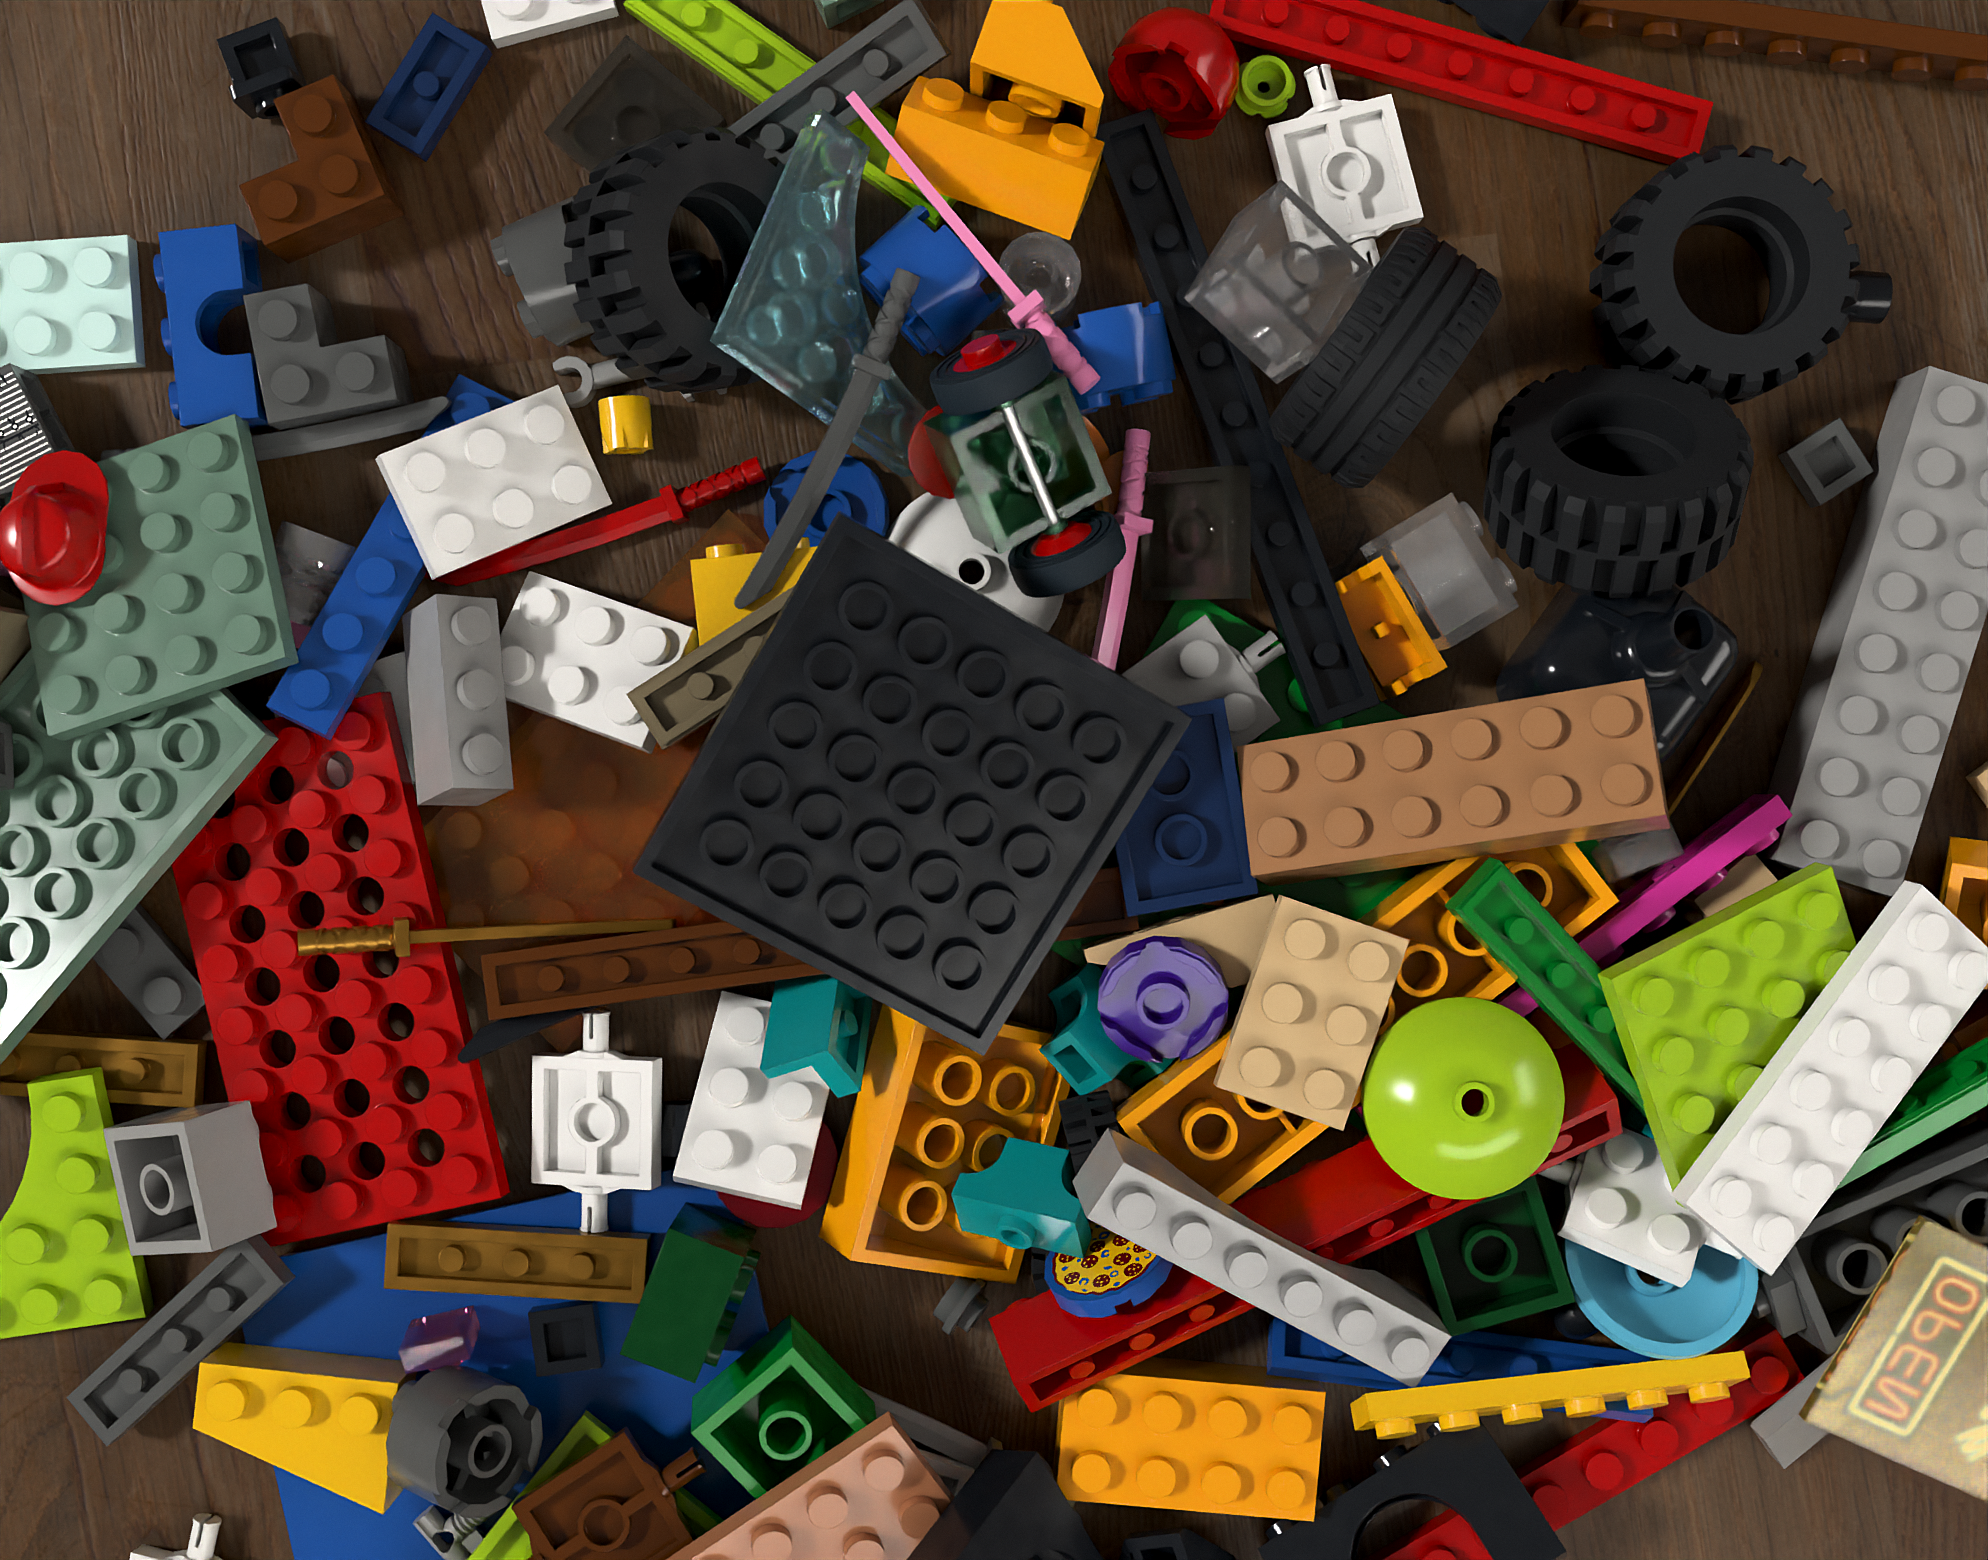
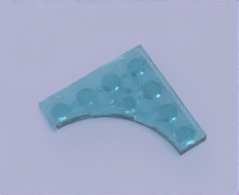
M821 109L807 114L710 342L821 421L830 425L855 371L854 368L850 367L854 354H864L863 351L869 343L868 338L872 330L862 297L855 252L857 197L863 169L871 148L826 110ZM889 361L885 363L887 366L891 367ZM892 370L888 381H880L852 443L900 477L913 476L908 462V445L914 427L928 410L909 392L894 370Z

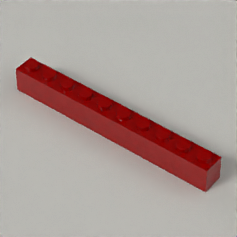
M1574 1042L1559 1049H1551L1558 1062L1564 1084V1115L1552 1150L1544 1162L1529 1177L1623 1133L1617 1096L1594 1063ZM1472 1089L1463 1095L1461 1104L1465 1113L1474 1114L1481 1109L1483 1097L1479 1090ZM1368 1134L1359 1140L1356 1145L1327 1159L1311 1161L1304 1165L1297 1173L1268 1187H1257L1248 1191L1240 1200L1229 1206L1280 1237L1314 1254L1346 1265L1485 1198L1470 1200L1450 1199L1415 1187L1389 1167L1374 1147ZM1173 1264L1166 1281L1149 1299L1136 1306H1133L1131 1299L1123 1304L1116 1305L1114 1307L1117 1314L1108 1317L1075 1316L1061 1309L1051 1290H1048L1035 1297L1019 1299L1009 1305L1005 1311L988 1318L1011 1380L1030 1412L1033 1413L1247 1312L1256 1306Z

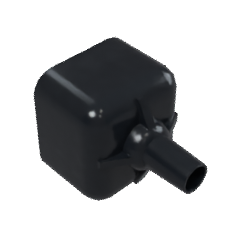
M1565 584L1556 593L1501 670L1496 681V694L1499 702L1644 678L1650 696L1660 764L1662 765L1675 753L1735 666L1739 654L1737 637L1726 623L1675 584H1672V588L1664 594L1647 597L1644 591L1632 592L1629 598H1609V592L1592 590L1589 596L1571 592V585Z

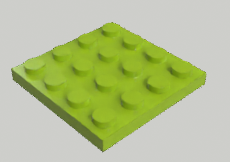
M1814 862L1597 974L1608 1007L1612 1013L1630 1071L1642 1096L1645 1114L1672 1192L1857 945L1832 866ZM1676 1200V1203H1677L1678 1205L1684 1207L1682 1204H1680V1203Z

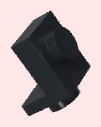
M277 17L216 39L234 84L228 88L232 100L251 119L257 117L261 119L279 118L280 115L273 99L307 85L286 28Z

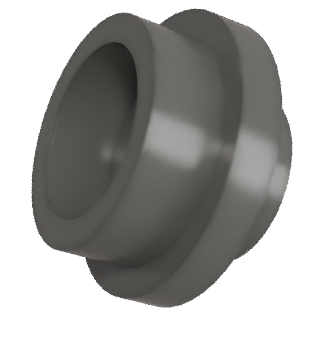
M961 1276L954 1281L933 1312V1315L944 1323L942 1330L950 1336L958 1327L968 1333L974 1327L990 1303L988 1299L982 1296L988 1284L987 1282L979 1278L973 1281L971 1278Z

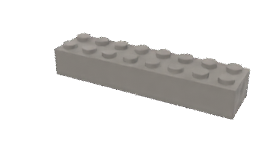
M1932 366L1925 367L1896 380L1870 463L1874 472L1866 476L1767 794H1778L1793 816L1776 828L1780 833L1777 840L1764 850L1756 853L1762 862L1793 872H1797L1814 862L1832 866L1838 886L1866 895L1889 898L1893 897L1903 883L1988 612V384Z

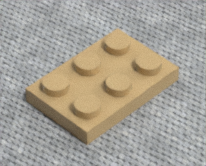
M1279 895L1213 1082L1214 1085L1343 1131L1410 940Z

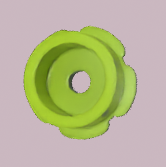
M1271 55L1258 56L1239 67L1238 91L1235 101L1239 108L1250 116L1261 114L1265 119L1277 117L1286 110L1288 106L1287 100L1295 94V78L1289 67L1281 59ZM1260 83H1267L1270 90L1267 93L1260 92L1258 89Z

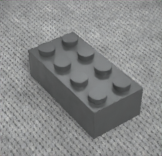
M1977 1120L1903 1152L1832 1193L1780 1264L1795 1282L1807 1328L1797 1332L1799 1336L1826 1354H1831L1886 1330L1936 1246L1988 1269L1987 1122Z

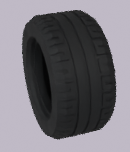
M1405 227L1400 232L1324 337L1268 421L1275 440L1287 448L1293 447L1294 454L1306 462L1308 460L1312 461L1311 466L1324 475L1330 473L1331 479L1344 488H1364L1394 456L1467 357L1502 298L1499 284L1494 275L1484 268H1476L1477 263L1464 254L1460 256L1456 254V248L1444 240L1439 242L1437 240L1438 236L1425 227Z

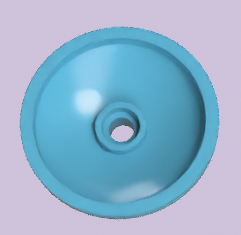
M1562 1238V1261L1578 1306L1592 1324L1605 1336L1638 1354L1665 1360H1682L1707 1354L1726 1343L1739 1331L1746 1322L1755 1303L1758 1289V1268L1744 1257L1738 1260L1732 1255L1703 1244L1698 1250L1691 1278L1681 1288L1655 1276V1284H1648L1641 1280L1636 1268Z

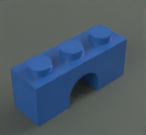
M237 224L158 232L161 254L154 256L153 267L158 287L166 296L168 317L163 318L161 321V336L166 352L169 356L173 357L175 381L169 384L168 397L174 417L180 420L181 427L188 430L232 414H236L242 420H246L249 423L250 431L275 428L269 425L267 421L255 355L252 353L223 355L217 339L218 327L223 317L233 308L245 305L243 295L263 292L257 239Z

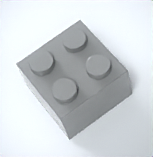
M250 1100L197 1105L191 1108H168L103 1129L131 1256L214 1252L277 1227L272 1205L273 1192L267 1181L259 1145V1128L253 1117Z

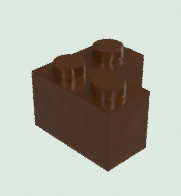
M334 74L273 99L299 160L239 185L264 246L290 264L405 215L356 99Z

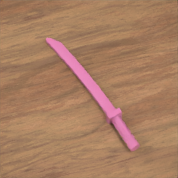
M852 91L845 98L1015 305L1007 313L1011 318V322L1017 329L1025 326V328L1038 330L1045 339L1053 363L1059 370L1061 369L1064 372L1063 375L1069 379V382L1079 394L1082 395L1090 390L1101 377L1090 364H1087V360L1080 356L1078 349L1071 341L1069 342L1066 339L1067 336L1058 326H1055L1054 321L1047 312L1043 311L1047 306L1043 303L1044 299L1036 289L1027 297L1023 295L860 97Z
M1128 429L1125 434V450L1122 461L1124 466H1122L1120 481L1122 484L1119 488L1118 497L1120 502L1117 506V514L1113 516L1123 533L1126 553L1120 563L1106 574L1103 599L1092 651L1093 659L1114 671L1128 606L1138 537L1152 533L1153 520L1143 518L1141 513L1146 482L1145 473H1147L1148 464L1147 455L1149 454L1151 433L1143 429Z

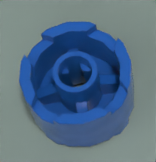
M916 205L859 257L864 271L855 280L865 294L879 308H882L884 305L883 300L887 290H890V283L896 268L904 269L919 276L921 280L915 295L911 298L912 302L907 314L905 313V322L901 327L900 333L921 356L924 357L927 353L931 354L934 351L946 356L1002 305L1003 299L996 291L985 294L979 285L989 276L985 269L945 224L934 233L923 223L930 216L929 212L924 206Z
M1161 301L1148 304L1145 308L1142 307V302L1086 312L1078 315V319L1073 321V326L1060 328L1067 336L1066 339L1069 342L1071 341L1078 349L1080 356L1084 357L1087 360V364H1090L1101 377L1090 390L1080 395L1069 382V379L1063 375L1064 372L1061 369L1059 370L1053 363V368L1046 377L1052 407H1059L1061 419L1097 412L1099 408L1110 406V397L1119 395L1121 407L1156 400L1159 399L1158 396L1173 393L1172 381L1176 380V374Z

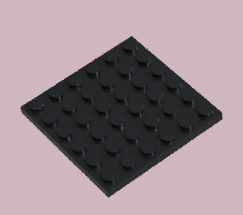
M838 511L632 864V872L984 1056L1181 739L1192 718L1183 710L843 512Z

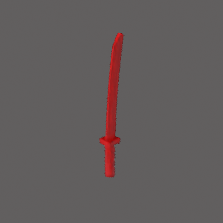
M755 456L738 466L734 465L725 469L724 472L721 471L706 477L707 479L694 482L689 487L686 486L677 491V488L671 484L659 489L661 494L659 497L571 528L522 542L434 580L455 586H463L576 554L671 520L673 523L680 525L690 520L686 512L694 511V508H701L712 503L711 501H717L729 496V493H736L747 488L746 486H752L764 481L767 477L758 457ZM427 571L424 577L427 579H431Z

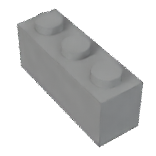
M435 594L402 616L417 805L479 806L514 789L497 599Z

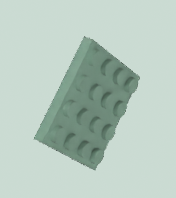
M236 414L97 462L108 481L109 492L105 537L106 552L101 575L92 590L80 599L59 606L35 602L22 593L25 614L29 616L27 625L48 737L61 741H66L299 663L249 423ZM11 497L4 498L5 505L10 502Z

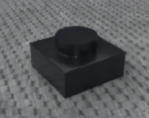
M576 1300L531 1308L528 1312L537 1377L602 1368L605 1363V1354L597 1301Z

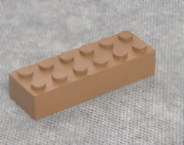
M1644 678L1236 746L1251 876L1268 886L1671 828L1651 701Z

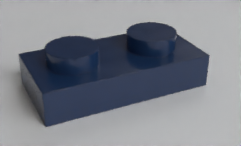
M432 12L365 122L374 131L427 162L493 54L485 44Z

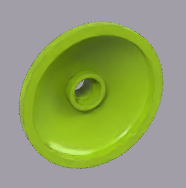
M1473 997L1436 999L1421 1004L1400 1016L1386 1029L1373 1047L1362 1079L1361 1105L1364 1123L1369 1137L1382 1159L1400 1177L1415 1187L1450 1199L1470 1200L1491 1197L1503 1193L1527 1179L1538 1169L1552 1150L1564 1115L1565 1096L1561 1071L1544 1037L1532 1024L1513 1010L1488 1000ZM1477 1089L1482 1094L1483 1105L1478 1112L1467 1114L1462 1108V1097L1467 1091Z

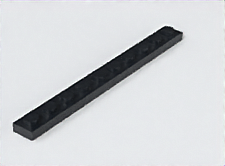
M1150 108L1099 125L1096 139L1105 142L1100 167L1152 303L1157 301L1162 303L1172 356L1314 728L1375 707L1380 704V701L1280 442L1274 439L1268 423L1270 419L1269 412L1153 110Z

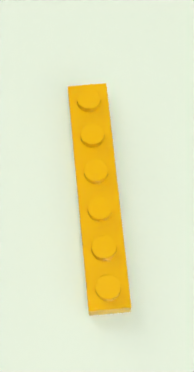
M1744 1351L1702 1355L1682 1360H1657L1365 1393L1352 1402L1350 1407L1355 1431L1375 1429L1377 1439H1393L1416 1434L1415 1424L1439 1421L1441 1432H1454L1479 1427L1480 1416L1502 1414L1505 1425H1514L1543 1419L1542 1409L1565 1407L1566 1416L1574 1418L1606 1412L1604 1402L1627 1400L1629 1410H1645L1669 1404L1667 1395L1689 1393L1691 1403L1718 1401L1730 1397L1728 1387L1751 1376Z

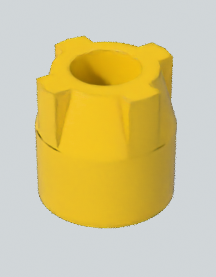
M639 395L607 397L598 401L604 454L637 455L644 454L647 450L653 449L650 398Z

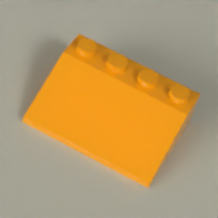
M882 1004L863 1073L861 1091L858 1092L818 1236L850 1261L1016 1284L1025 1249L1010 1247L996 1238L962 1231L951 1193L960 1173H977L992 1166L1000 1157L1008 1137L1054 1147L1061 1122L1058 1101L1067 1099L1071 1086L1039 1051L1054 1032L1007 1019L983 1056L895 1009Z

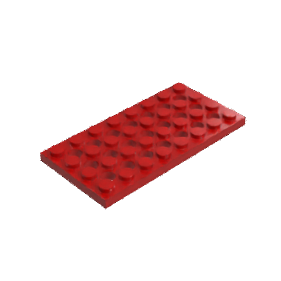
M377 692L355 698L331 740L284 717L262 721L279 739L234 791L235 806L231 813L224 816L217 811L171 864L229 1102L250 1100L253 1117L259 1128V1145L267 1181L273 1192L272 1205L277 1223L276 1228L261 1233V1236L270 1247L504 1197L511 1191L479 1059L468 1064H462L458 1060L459 1053L473 1038V1033L451 941L410 944V956L399 957L398 968L392 975L385 974L377 968L373 958L374 950L353 953V951L342 954L327 953L326 955H329L336 961L340 971L339 980L334 988L325 987L316 977L315 963L321 954L298 956L297 929L318 930L320 928H352V926L367 925L368 927H373V925L385 924L393 926V917H407V920H409V930L447 928L391 692ZM338 751L345 753L350 758L354 769L351 781L342 788L336 786L327 774L328 761ZM279 766L286 768L294 780L293 793L285 802L277 799L270 788L271 775ZM352 814L360 816L366 822L369 830L367 843L360 850L352 848L344 838V824ZM293 829L301 831L309 842V854L302 864L292 861L285 850L286 837ZM235 843L242 845L250 856V868L243 878L234 875L227 864L228 851ZM366 877L375 879L381 885L384 892L383 904L376 913L364 908L359 900V886ZM308 891L318 895L324 904V917L318 926L307 923L300 912L301 899ZM249 905L259 909L265 918V931L259 940L248 936L242 926V915ZM263 968L272 970L280 980V994L274 1002L266 1000L257 988V977ZM394 1003L405 1005L413 1014L414 1028L409 1037H402L396 1034L389 1025L388 1014ZM336 1016L346 1019L354 1029L355 1039L350 1050L340 1049L331 1039L330 1025ZM277 1030L288 1033L294 1040L296 1053L290 1064L280 1061L272 1050V1038ZM408 1066L418 1067L427 1075L429 1092L425 1099L414 1098L406 1091L403 1076ZM350 1079L360 1081L368 1089L370 1103L365 1112H358L352 1109L345 1099V1087ZM292 1092L301 1094L310 1105L311 1116L306 1125L294 1122L287 1112V1099ZM422 1129H431L442 1138L445 1150L441 1161H431L421 1153L418 1138ZM364 1142L374 1143L382 1150L385 1166L381 1174L371 1173L362 1165L359 1153ZM305 1155H313L323 1163L326 1178L322 1187L311 1185L304 1178L301 1164Z

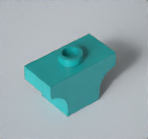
M1089 962L1062 979L1048 994L1056 1010L1057 1024L1054 1033L1042 1045L1039 1051L1079 1095L1088 1094L1113 1079L1120 1080L1133 1089L1162 1073L1175 1058H1163V1063L1145 1062L1123 1052L1106 1035L1098 1010L1099 979L1103 971L1095 963Z
M1008 1137L1000 1157L992 1166L977 1173L959 1174L951 1196L962 1231L996 1238L1016 1249L1035 1247L1082 1259L1085 1257L1092 1234L1080 1200L1074 1197L1076 1190L1072 1181L1075 1178L1070 1150Z

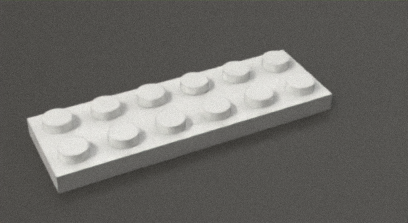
M1905 880L1764 1068V1071L1671 1193V1196L1756 1268L1772 1276L1987 985L1988 947L1923 885Z

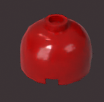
M1165 7L1139 18L1111 55L1114 56V60L1108 68L1109 80L1117 96L1133 114L1144 111L1146 108H1152L1153 112L1171 122L1163 133L1174 138L1197 140L1210 136L1231 107L1238 91L1239 57L1229 36L1213 17L1187 8Z

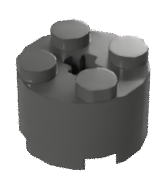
M576 195L502 227V235L490 240L493 255L501 271L506 277L514 275L524 296L523 300L517 302V308L524 326L532 338L536 339L544 335L549 342L551 341L558 347L595 332L589 321L580 323L573 303L579 301L575 284L567 285L564 263L572 261V248L564 247L566 223L578 220L579 215L572 212V203Z
M443 1366L425 1374L419 1381L411 1380L404 1383L393 1397V1416L386 1440L387 1476L396 1485L463 1518L486 1517L506 1507L512 1499L505 1495L517 1483L523 1470L533 1472L536 1467L543 1440L541 1413L537 1407L528 1403L524 1393L515 1385L468 1366Z

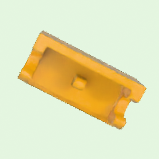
M1383 556L1374 559L1334 583L1379 701L1382 702L1385 699L1396 697L1406 692L1407 688L1424 678H1429L1448 667Z

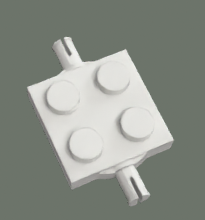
M1321 64L1319 70L1317 66H1314L1304 72L1313 107L1299 118L1268 125L1265 136L1296 254L1299 255L1330 246L1350 247L1358 274V282L1363 283L1380 260L1375 240L1387 231L1418 224L1424 216L1392 94L1364 101L1338 100L1330 70L1331 66L1330 64Z
M592 1010L582 1014V1050L573 1053L542 1052L532 1055L531 1183L562 1185L574 1192L582 1193V1222L580 1230L582 1232L591 1231V1233H597L609 1229L608 1193L619 1189L653 1190L661 1186L662 1057L627 1056L616 1050L609 1049L610 1011Z
M1622 1127V1134L1582 1152L1575 1161L1567 1159L1538 1173L1565 1185L1564 1197L1566 1208L1557 1233L1558 1236L1682 1288L1690 1280L1698 1250L1703 1244L1732 1255L1738 1260L1743 1257L1689 1210L1676 1203V1200L1671 1196L1672 1189L1655 1140Z

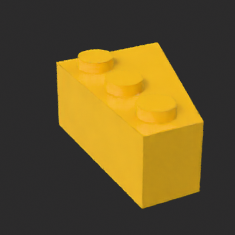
M226 1342L200 1362L193 1429L384 1515L404 1489L396 1485L387 1476L386 1440L393 1416L392 1401L404 1383L411 1380L416 1381L418 1362Z

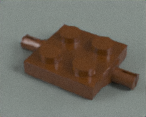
M626 1426L514 1501L511 1508L530 1539L533 1555L527 1560H666L697 1539L695 1532L678 1507L675 1491L700 1474L707 1472L703 1459L700 1458L698 1460V1451L691 1447L689 1451L660 1469L657 1464L645 1456Z

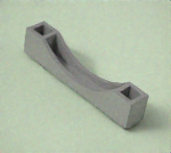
M1110 1128L1106 1129L1072 1181L1087 1219L1411 1388H1416L1452 1337L1426 1297L1375 1270L1358 1269L1337 1263L1280 1237L1218 1199L1161 1155Z

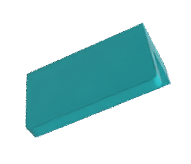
M828 974L776 980L760 1070L768 1079H772L812 1066L838 1098L861 1091L873 998Z

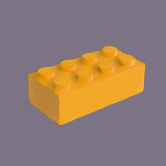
M1150 1357L1059 1400L1053 1478L1065 1498L1071 1501L1314 1522L1326 1392L1320 1381L1267 1375V1367Z

